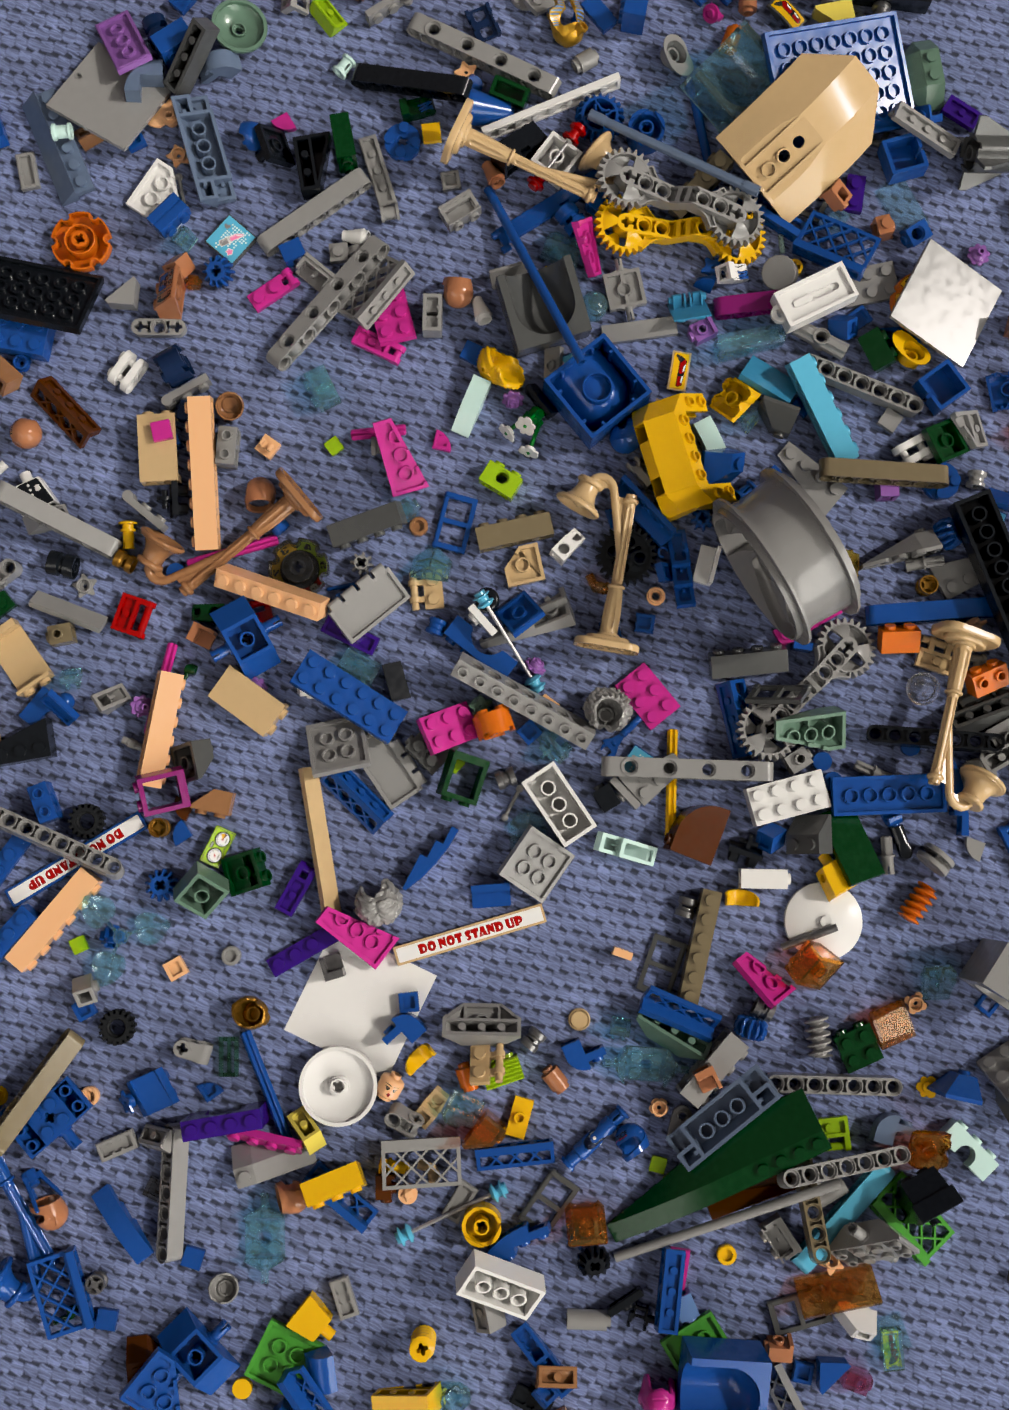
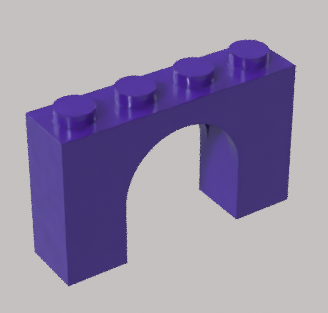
M267 1102L248 1103L242 1109L217 1115H210L209 1110L190 1113L180 1122L183 1142L263 1129L270 1120Z

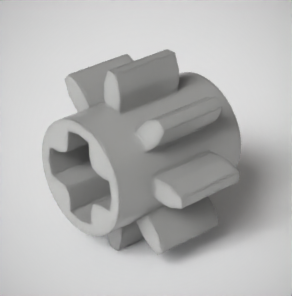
M362 552V555L359 556L354 554L355 560H351L350 563L355 565V567L351 570L353 572L358 570L359 576H362L364 572L369 575V568L374 567L372 563H369L372 557L366 558L365 552ZM358 562H365V567L359 566Z

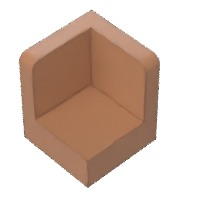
M187 252L172 257L162 266L166 272L174 265H179L183 279L196 269Z
M194 621L186 639L210 650L218 633Z
M710 1063L692 1071L702 1093H706L716 1087L719 1089L723 1088Z

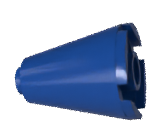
M471 88L469 98L474 101L471 112L473 115L472 127L488 125L514 114V108H511V103Z

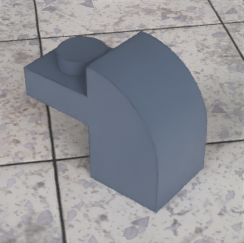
M227 49L210 51L200 72L202 83L208 85L218 76L232 79L241 72L242 66L239 54Z
M885 1112L874 1120L869 1138L875 1142L892 1147L896 1132L916 1137L918 1129L912 1126V1122L904 1119L900 1120L901 1116L896 1112Z

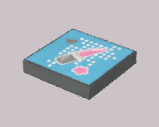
M229 214L209 235L205 243L222 258H228V262L233 263L234 267L256 243L257 237Z

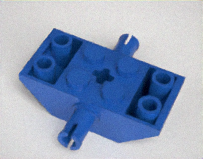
M244 595L210 613L225 641L222 646L209 652L215 663L231 654L234 656L243 674L249 679L281 663L268 637L269 632L283 626L282 621H278L280 620L278 615L263 623L260 622ZM244 634L251 636L249 643L242 642Z
M67 1076L47 1094L15 1140L31 1159L36 1157L58 1137H62L71 1150H74L83 1141L71 1129L72 1125L93 1107V1104L73 1080Z
M186 1307L157 1335L162 1349L174 1356L177 1382L184 1376L195 1388L212 1395L241 1366L219 1342L231 1330L230 1324H225L227 1322L225 1319H222L212 1331H209L190 1309ZM197 1351V1352H199L200 1354H198V1355L196 1356V1355L194 1354V1352Z

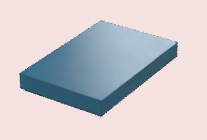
M754 355L738 377L739 380L760 393L786 403H790L797 392L789 376Z

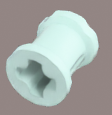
M344 53L340 62L334 65L332 70L339 78L345 80L347 73L352 68H355L356 62L351 56Z
M67 122L66 125L51 124L53 141L66 138L74 140V130L71 122Z

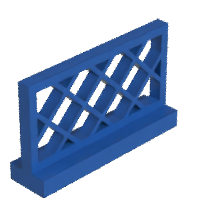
M813 210L798 238H795L792 244V253L826 268L842 261L851 279L860 282L882 238ZM814 217L822 220L823 225L813 228L812 221ZM837 226L840 232L830 235L828 227ZM825 229L827 236L818 239L815 232ZM853 233L856 234L857 239L848 242L845 235ZM813 234V241L806 242L802 240L804 235ZM842 236L844 243L835 246L832 239ZM829 240L831 248L823 249L820 247L819 243ZM870 240L875 242L873 247L865 249L862 242ZM859 243L861 251L852 253L849 246ZM846 247L849 255L839 256L836 250ZM864 255V264L856 263L854 257Z
M76 1245L26 1263L48 1340L84 1328L88 1330L95 1327L96 1315L90 1294L85 1289L86 1280ZM63 1256L65 1265L62 1270L51 1265L55 1258ZM41 1264L47 1267L42 1276L34 1273V1265ZM48 1269L59 1273L55 1283L44 1278ZM61 1275L70 1280V1285L67 1289L57 1284ZM41 1282L52 1286L48 1295L39 1291ZM54 1288L64 1292L61 1301L50 1297ZM67 1294L75 1298L76 1303L73 1308L62 1303ZM47 1301L57 1305L53 1314L45 1311L44 1305ZM59 1307L70 1311L66 1320L55 1316ZM72 1313L80 1316L82 1323L73 1325L68 1320ZM52 1320L63 1324L59 1331L51 1333L49 1325Z

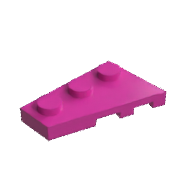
M592 216L571 222L588 278L602 274Z
M745 952L732 963L770 1010L796 990L794 986H788L782 982V977L778 974L773 975L766 970V966L748 952Z

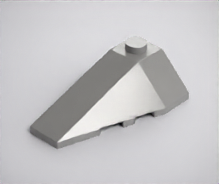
M917 529L914 531V534L865 562L858 569L862 571L921 558L922 556H930L941 550L943 545L933 530Z
M246 1142L231 1146L233 1173L238 1189L258 1184L317 1163L315 1153L309 1155L305 1147L302 1154L290 1155L285 1153L284 1150L277 1149L272 1151L263 1145L251 1146Z

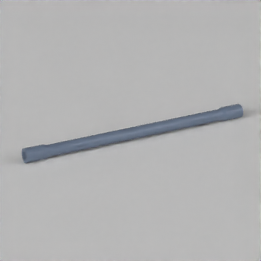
M591 109L588 114L587 120L609 128L737 187L749 195L757 197L761 190V186L741 179L619 123L594 109Z

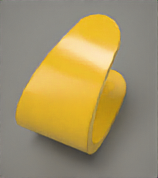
M729 889L725 891V905L759 907V897L751 891L743 889Z
M428 1043L419 1045L408 1056L405 1062V1071L408 1075L412 1076L419 1067L437 1053Z

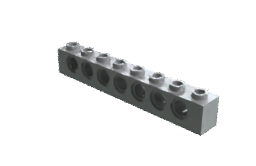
M464 652L461 653L452 669L451 676L584 750L587 749L595 736L596 728L590 726L588 721Z

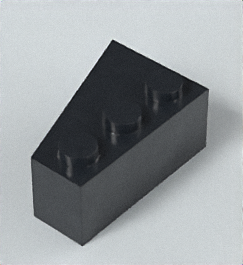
M532 121L499 142L512 150L516 149L515 153L530 160L548 137ZM490 157L492 164L505 175L504 179H507L519 169L517 166L512 164L507 166V163Z
M329 131L292 137L300 188L304 200L312 199L324 190L332 144Z
M43 718L0 742V767L58 757L52 719Z

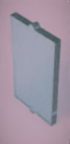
M906 181L892 185L887 184L876 191L887 213L894 220L898 232L925 218L928 225L930 224Z

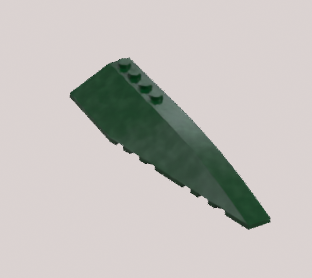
M802 1087L782 1096L690 1172L687 1171L682 1163L674 1167L661 1181L650 1187L644 1195L638 1197L632 1205L625 1208L607 1223L615 1242L689 1215L832 1149L830 1141Z

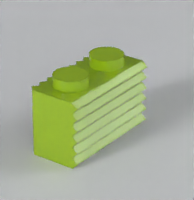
M505 1053V1059H503V1067L505 1068L503 1082L496 1083L495 1077H491L490 1085H485L487 1091L525 1078L517 1053ZM496 1060L491 1061V1068L495 1067Z

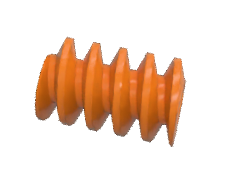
M918 881L920 888H913L916 894L909 893L911 900H904L906 906H900V910L903 913L897 912L901 917L916 925H919V922L916 920L917 917L924 918L920 912H928L925 905H933L930 898L937 900L934 894L936 891L922 881Z

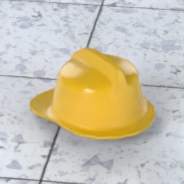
M897 330L893 333L892 342L897 349V358L900 364L906 368L916 369L917 366L925 365L930 361L931 356L927 348L909 333L903 330Z

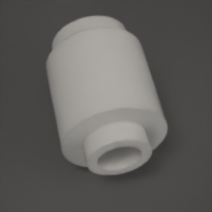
M590 47L580 52L571 60L573 70L576 74H583L598 65L599 55L595 49L592 50Z

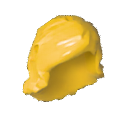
M486 346L482 348L477 359V368L481 377L491 381V384L504 387L505 389L508 388L509 390H518L523 386L525 382L524 370L519 365L517 358L500 353L495 347Z

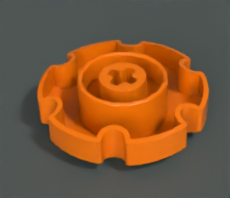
M79 211L70 213L68 220L60 219L51 234V238L56 242L51 246L53 254L64 267L70 265L73 271L92 272L95 270L94 266L96 264L104 265L112 252L113 247L108 242L112 239L109 228L101 218L93 219L89 212Z

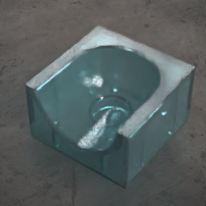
M744 20L680 85V88L720 133L771 85L761 37Z

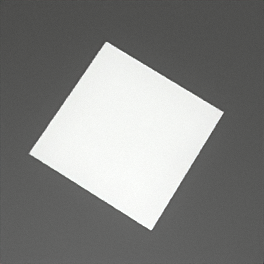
M338 941L322 951L284 1030L322 1049L332 1046H346L356 1049L369 1059L376 1075L381 1077L384 1072H391L407 1039L401 1032L388 1045L382 1040L383 1036H385L383 1032L391 1024L396 1026L391 1019L395 1015L400 1014L398 993L418 991L419 1007L421 1010L437 975L412 963L398 966L395 955L392 953H388L375 970ZM339 952L346 975L325 982L319 959ZM418 1011V1012H408V1013H412V1014L418 1016V1014H419L420 1011Z

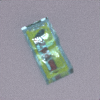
M879 1327L884 1371L905 1370L900 1327Z

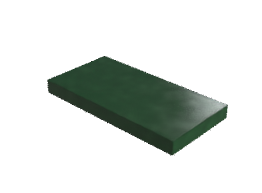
M831 810L818 815L831 814ZM831 814L832 850L849 887L885 874L858 816H832Z

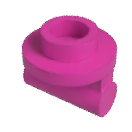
M712 2L703 9V18L709 24L717 21L720 22L724 18L717 5Z

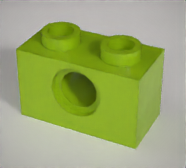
M490 460L478 479L481 485L509 502L513 500L523 484V479L518 472L514 470L510 472L505 469L504 464L497 460L495 462ZM499 476H505L507 481L499 483L496 479Z

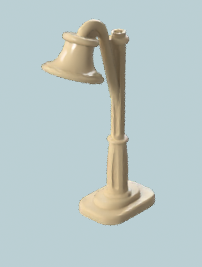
M470 98L466 99L445 143L440 160L441 163L448 164L453 154H457L460 148L467 146L481 154L507 163V166L512 164L585 199V203H594L598 194L595 189L601 187V185L595 184L598 179L543 167L515 153L516 149L512 150L497 140L473 129L471 125L473 115L471 112L474 101ZM611 131L601 134L587 149L579 162L578 169L580 171L588 169L597 170L596 168L600 164L601 159L607 152H612ZM616 176L605 178L606 184H614Z
M596 473L592 476L580 474L578 476L579 482L570 491L556 493L557 499L574 512L586 518L596 520L599 518L598 511L595 509L596 496L603 489H609L616 557L611 584L607 585L609 589L602 613L600 631L575 636L573 645L616 654L637 656L639 654V646L630 643L629 640L621 638L617 634L621 617L623 590H625L622 584L635 507L639 504V501L637 500V495L626 494L625 498L619 497L616 481L606 473Z
M946 620L935 623L931 627V634L944 640L954 648L947 689L944 690V693L947 694L932 768L926 777L931 785L939 786L940 782L945 784L946 801L954 810L980 812L984 808L983 803L990 796L1000 797L1004 795L1006 787L999 777L992 772L976 765L966 764L960 767L959 772L965 782L963 791L957 793V795L954 793L952 724L959 697L963 696L962 688L972 652H985L997 649L1001 645V638L960 621Z

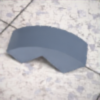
M163 59L149 61L135 68L129 74L124 86L126 102L142 103V87L164 88L165 72Z

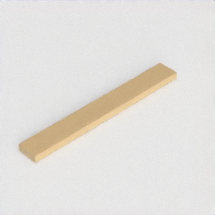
M311 767L300 768L298 771L321 912L326 906L341 912L320 778L313 777Z

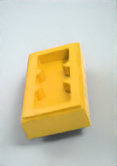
M515 1095L505 1131L506 1135L520 1139L525 1138L534 1104L533 1099Z

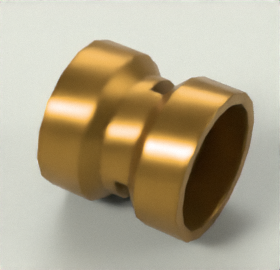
M119 549L112 560L113 566L123 568L128 574H131L138 564L137 557L129 555L123 549Z
M925 575L915 583V591L920 596H929L938 589V580L933 575Z
M155 818L148 824V831L154 837H165L171 831V824L165 818Z

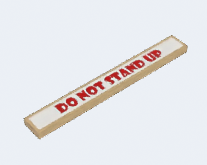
M542 903L401 944L393 947L397 965L401 966L547 922Z

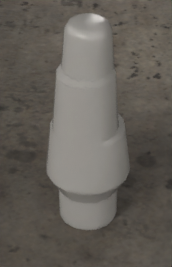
M123 736L122 744H125L128 748L141 751V743L133 738Z

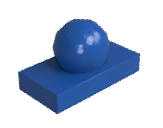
M50 689L40 699L67 726L80 716L73 709L75 698L70 693L58 695L53 689Z

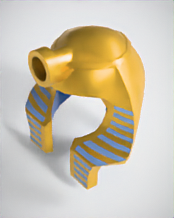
M554 0L555 6L547 12L553 38L564 48L578 44L582 40L583 34L588 30L587 24L583 22L584 11L578 0H569L574 10L573 18L569 24H561L560 17L566 9L563 0Z

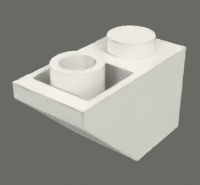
M847 1301L837 1302L833 1307V1315L851 1337L871 1342L877 1335L876 1310H872L868 1306L851 1305Z

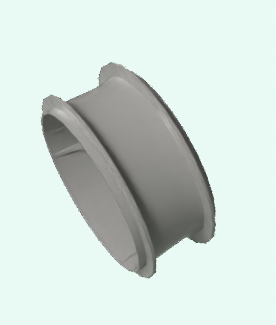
M767 467L760 472V485L737 502L730 504L721 498L713 502L712 521L714 530L729 563L758 608L785 637L795 640L802 645H807L811 642L812 638L811 627L839 611L849 615L859 612L861 607V591L852 561L829 520L815 501L794 479L784 473H780L776 469Z

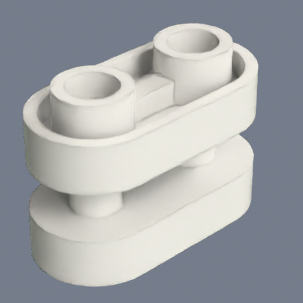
M130 350L123 351L119 355L115 366H112L107 372V380L113 385L120 383V390L126 394L132 392L149 367V364L143 359L136 361L137 355Z
M922 433L891 450L894 457L901 455L903 459L901 462L917 463L921 460L926 462L934 457L929 446H925V439ZM917 446L919 452L910 456L907 451Z

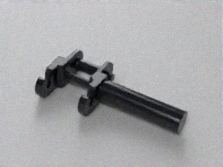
M635 1301L632 1307L633 1310L629 1311L626 1326L630 1327L632 1318L638 1317L644 1319L642 1330L646 1331L648 1323L654 1324L655 1316L648 1315V1312H650L649 1305L643 1307L637 1305ZM636 1309L644 1311V1315L636 1314Z

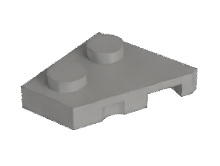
M978 410L959 411L950 414V418L970 449H980L989 446Z

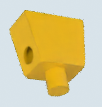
M821 854L817 857L824 867L816 872V876L829 902L854 887H849L837 860H833L830 854Z
M313 1290L286 1324L287 1328L311 1342H314L320 1334L330 1341L336 1333V1330L329 1325L333 1313Z

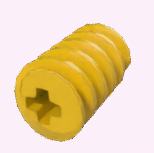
M419 1325L412 1332L409 1352L412 1359L416 1362H426L434 1354L436 1332L431 1326Z

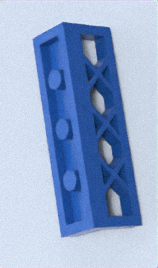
M758 194L757 197L751 196L752 199L758 198L755 202L756 205L758 203L767 205V208L763 206L759 208V211L764 212L760 217L765 219L762 224L778 234H782L781 236L784 235L791 242L798 238L806 222L796 217L789 223L776 215L775 210H771L772 206L761 194ZM738 198L736 203L742 206L743 200ZM795 222L800 225V228L795 227L791 223Z
M626 475L622 476L620 484L617 485L619 497L625 498L626 494L637 495L639 504L635 507L633 520L645 533H648V536L653 539L659 548L663 547L675 536L676 527Z
M744 678L716 684L732 758L736 759L752 755L751 751L745 753L746 746L740 747L743 741L736 739L741 735L735 732V730L740 728L736 725V722L741 720L738 715L743 713L741 703L744 708H748L749 705L745 704V698L748 696ZM736 684L739 685L740 693L737 692ZM750 713L749 718L755 724L753 713ZM753 733V734H749V735H746V736H747V737H750V736H753V735H755V734Z
M351 770L323 776L320 779V782L372 835L394 815ZM329 776L335 781V785H332L327 780ZM342 791H345L349 798H345L342 795ZM355 804H358L362 808V812H359L356 809ZM369 818H372L377 823L375 827L369 822Z
M652 985L642 995L638 1010L640 1014L708 1043L713 1040L714 1028L722 1020V1015ZM653 993V994H655V995H657V996H660V997L655 998V997L651 996V994ZM674 1002L678 1005H671L669 1003ZM686 1010H692L696 1013H690ZM704 1018H711L713 1021L711 1022Z
M553 1138L475 1146L477 1171L555 1163ZM550 1150L551 1158L542 1159L537 1153ZM530 1152L533 1154L528 1161H522L517 1157L519 1153ZM501 1155L513 1156L509 1163H503L498 1159ZM492 1157L493 1161L489 1165L481 1166L480 1158Z
M318 1160L304 1177L302 1183L315 1178L312 1174L318 1167L323 1169L325 1173L332 1170ZM358 1192L352 1194L355 1197L356 1205H347L344 1202V1198L332 1202V1199L325 1202L361 1234H363L368 1224L379 1212L377 1208ZM360 1207H367L372 1211L367 1220L359 1215Z
M668 1246L663 1247L661 1250L654 1329L658 1333L678 1335L686 1251L671 1249Z
M304 1365L284 1370L277 1382V1386L293 1410H321L316 1404L323 1407L324 1410H333ZM300 1373L304 1380L298 1378L296 1374ZM306 1389L312 1391L314 1395L309 1394Z

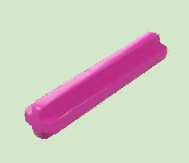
M405 424L395 425L400 435H406ZM373 427L353 429L350 432L353 441L376 437Z

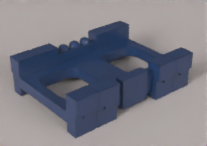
M489 2L472 11H464L476 39L486 42L501 36L502 31L498 22L494 20ZM483 11L486 18L476 22L473 14ZM491 27L493 35L483 38L480 30Z

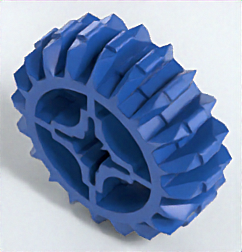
M600 92L598 96L592 93L591 98L586 96L584 101H580L579 107L576 108L574 120L585 126L586 135L584 140L590 137V143H592L594 139L596 140L606 131H611L612 141L614 140V135H619V133L587 120V117H584L589 110L594 109L623 124L625 119L623 115L624 110L620 108V102L615 103V97L609 99L608 93L604 97Z

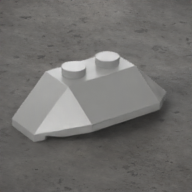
M1009 717L984 731V733L1000 734L1005 739V746L999 753H980V761L985 769L992 773L1009 765ZM992 739L990 740V745L993 748H999L1000 742Z
M462 1003L443 1016L442 1037L462 1046H496L497 1043L505 1045L521 1038V1018L503 1004Z

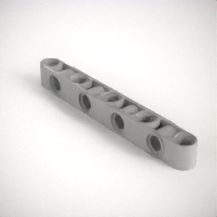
M415 12L406 28L407 33L413 38L470 65H476L477 68L494 76L499 75L530 88L531 93L545 100L555 98L562 84L558 77L422 13ZM535 78L537 81L533 82L530 79Z
M375 235L370 236L281 335L279 340L268 351L266 360L280 371L287 370L386 258L390 251L389 245Z
M601 756V776L773 782L774 762ZM626 762H631L634 765L633 772L629 773L625 770ZM666 763L671 764L673 768L670 774L664 771L663 767ZM705 764L711 768L709 775L703 773L702 768ZM743 766L749 768L748 776L742 774L741 769Z

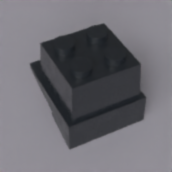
M934 1166L930 1168L923 1167L917 1171L916 1176L912 1178L907 1176L902 1179L894 1196L905 1214L902 1222L904 1224L914 1223L916 1226L929 1222L934 1227L939 1223L936 1217L964 1202L953 1184L948 1185Z

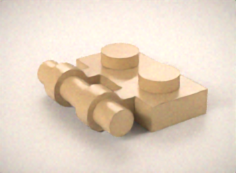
M441 570L422 572L423 579L417 580L416 572L409 573L408 587H410L411 591L409 601L412 604V611L420 610L419 603H425L426 610L445 609ZM419 586H423L424 596L420 597L418 595Z
M922 635L921 642L926 643L927 648L920 647V653H917L913 666L949 676L952 659L950 655L954 647L945 641L938 640L935 636ZM935 647L942 648V649H944V652H943V653L936 652V651H934V648H935Z
M497 1043L494 1052H491L490 1045L470 1047L469 1083L471 1086L490 1085L491 1077H495L496 1083L503 1082V1076L505 1075V1068L503 1067V1059H505L504 1044ZM496 1060L495 1067L491 1068V1061Z

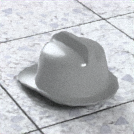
M676 34L667 35L660 51V59L663 65L681 76L691 75L694 65L684 41Z

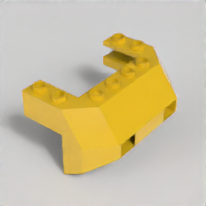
M679 393L649 403L631 413L633 427L656 500L662 514L670 522L696 510L713 509V502L718 498L724 499L729 503L736 501L735 491L731 483L708 484L707 474L703 468L695 436L689 422L696 418L695 413H705L708 411L703 393Z

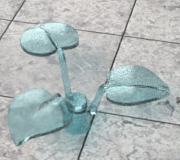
M86 895L82 902V914L85 922L95 929L101 928L106 923L112 929V938L116 943L112 954L108 951H102L92 961V970L99 985L103 987L113 983L124 972L126 966L125 958L121 955H115L119 945L125 944L128 941L130 935L137 933V938L141 943L153 945L163 938L171 926L170 922L161 915L143 913L134 921L137 929L127 932L124 928L116 929L109 921L115 915L113 901L105 896Z

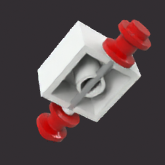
M571 122V130L569 132L564 131L563 137L552 131L530 160L543 167L574 173L583 157V152L576 147L579 144L578 138H584L586 135L585 126L580 122ZM529 176L527 178L529 188L535 192H541L544 189L542 184L548 182L538 176ZM550 183L556 189L561 190L560 187Z

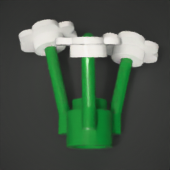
M533 406L529 412L526 411L522 417L520 416L518 421L511 427L500 424L499 430L510 442H514L513 430L515 428L520 429L521 434L526 433L532 436L530 444L520 446L518 452L526 457L536 459L539 453L535 451L536 449L533 445L543 424L544 412L541 408Z

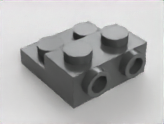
M421 732L416 736L412 734L405 741L406 746L404 750L430 775H433L446 762L449 749L431 756ZM456 746L451 749L457 750L459 747Z

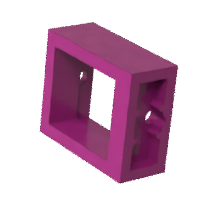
M181 765L134 776L135 782H132L135 794L138 793L139 801H136L138 812H142L144 817L191 806L184 769ZM175 776L180 801L148 809L142 783Z

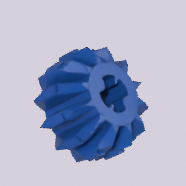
M216 255L215 259L209 257L210 263H204L207 269L202 270L204 274H207L204 278L205 281H210V286L214 287L216 285L219 289L222 288V285L225 287L229 286L227 280L233 281V278L230 276L235 274V271L231 270L233 263L228 262L226 257L221 258L220 255Z
M942 518L933 525L934 533L942 543L943 550H952L961 545L962 541L952 518Z
M158 869L154 870L155 876L153 874L148 875L152 881L145 882V885H150L146 892H153L150 898L154 899L157 896L158 902H161L163 898L168 901L170 900L169 895L173 896L172 889L176 886L173 882H177L178 878L171 879L174 872L170 871L167 874V869H162L161 873ZM163 881H164L165 884H163V885H165L166 887L163 888V889H160L159 886H161V885H158V884H159V882H163Z
M738 1015L734 1023V1032L737 1035L753 1041H763L768 1032V1024L765 1021L749 1015Z

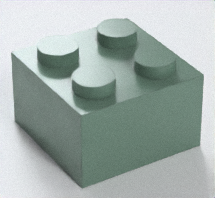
M196 861L173 888L174 902L207 919L230 892L229 880Z

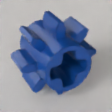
M710 509L707 511L699 510L698 513L694 511L692 513L695 518L691 519L690 523L695 524L694 530L701 528L702 532H704L706 526L712 527V523L709 522L712 521V516L709 514ZM700 516H702L703 519H706L704 523H702L701 520H698Z
M107 925L104 931H100L99 940H102L101 944H104V947L115 949L119 947L120 942H124L125 933H123V930L118 925Z

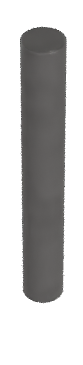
M835 923L780 945L782 950L785 951L839 930Z

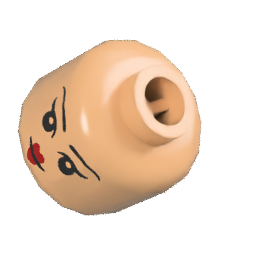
M391 1071V1073L384 1072L378 1081L377 1096L386 1102L397 1100L405 1085L401 1079L402 1076L396 1071Z

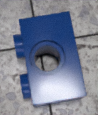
M43 781L26 788L39 824L47 825L64 818L51 782Z

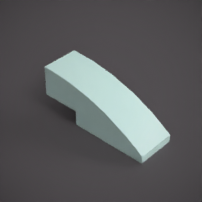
M475 374L473 375L451 431L469 438L491 388V381Z
M711 416L693 424L692 429L701 444L702 451L726 448Z
M598 831L593 850L653 867L658 848Z

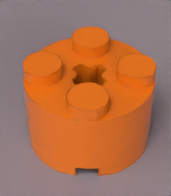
M503 704L495 706V709L489 712L487 709L480 710L472 718L479 741L505 735L504 731L509 730L512 732L516 730L509 707Z

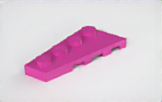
M386 418L372 422L392 496L396 497L429 487L392 419Z
M328 906L324 908L314 921L375 970L399 940L394 935L369 926L367 923Z

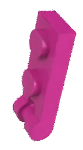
M290 267L282 270L279 275L247 296V299L257 313H260L300 285L298 278L292 275L293 271ZM287 279L289 283L284 286L282 282Z
M360 325L351 340L352 345L385 359L396 366L399 365L400 357L406 351V347L399 343L380 347L377 333L371 330L367 331ZM390 349L395 350L393 355L389 354Z

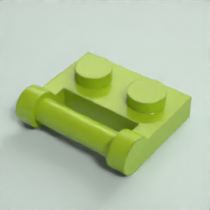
M847 1115L818 1118L828 1138L843 1137L842 1142L830 1143L832 1149L828 1151H851Z

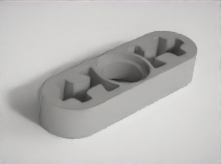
M138 318L131 324L133 333L140 338H181L187 333V326L181 319ZM140 324H142L143 327H145L141 329V332H139L138 329H136L140 326ZM157 324L164 325V330L160 333L154 331ZM167 324H169L171 328H176L179 324L182 329H179V332H176L175 329H169Z

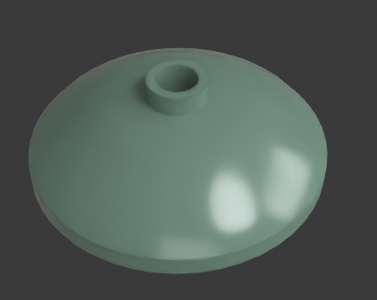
M226 0L220 3L213 12L211 21L220 29L216 40L227 50L245 54L257 50L264 43L268 31L267 21L263 12L252 2L247 0Z

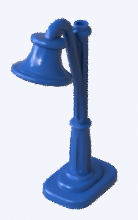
M5 1105L0 1106V1117L7 1109ZM0 1156V1187L3 1188L17 1212L28 1260L31 1261L56 1253L36 1223L33 1214L13 1182L15 1176L11 1175L3 1156ZM10 1255L0 1262V1300L5 1302L4 1306L6 1308H10L16 1301L26 1302L35 1298L31 1282H20L13 1274L11 1267L13 1257ZM55 1258L51 1265H56L59 1259ZM34 1265V1273L42 1276L40 1268H42L43 1265ZM43 1282L39 1285V1291H41Z

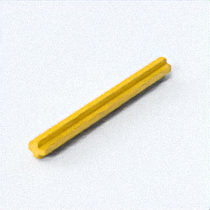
M668 729L667 755L674 753L677 756L678 730ZM673 779L666 786L665 835L669 833L676 819L677 779Z

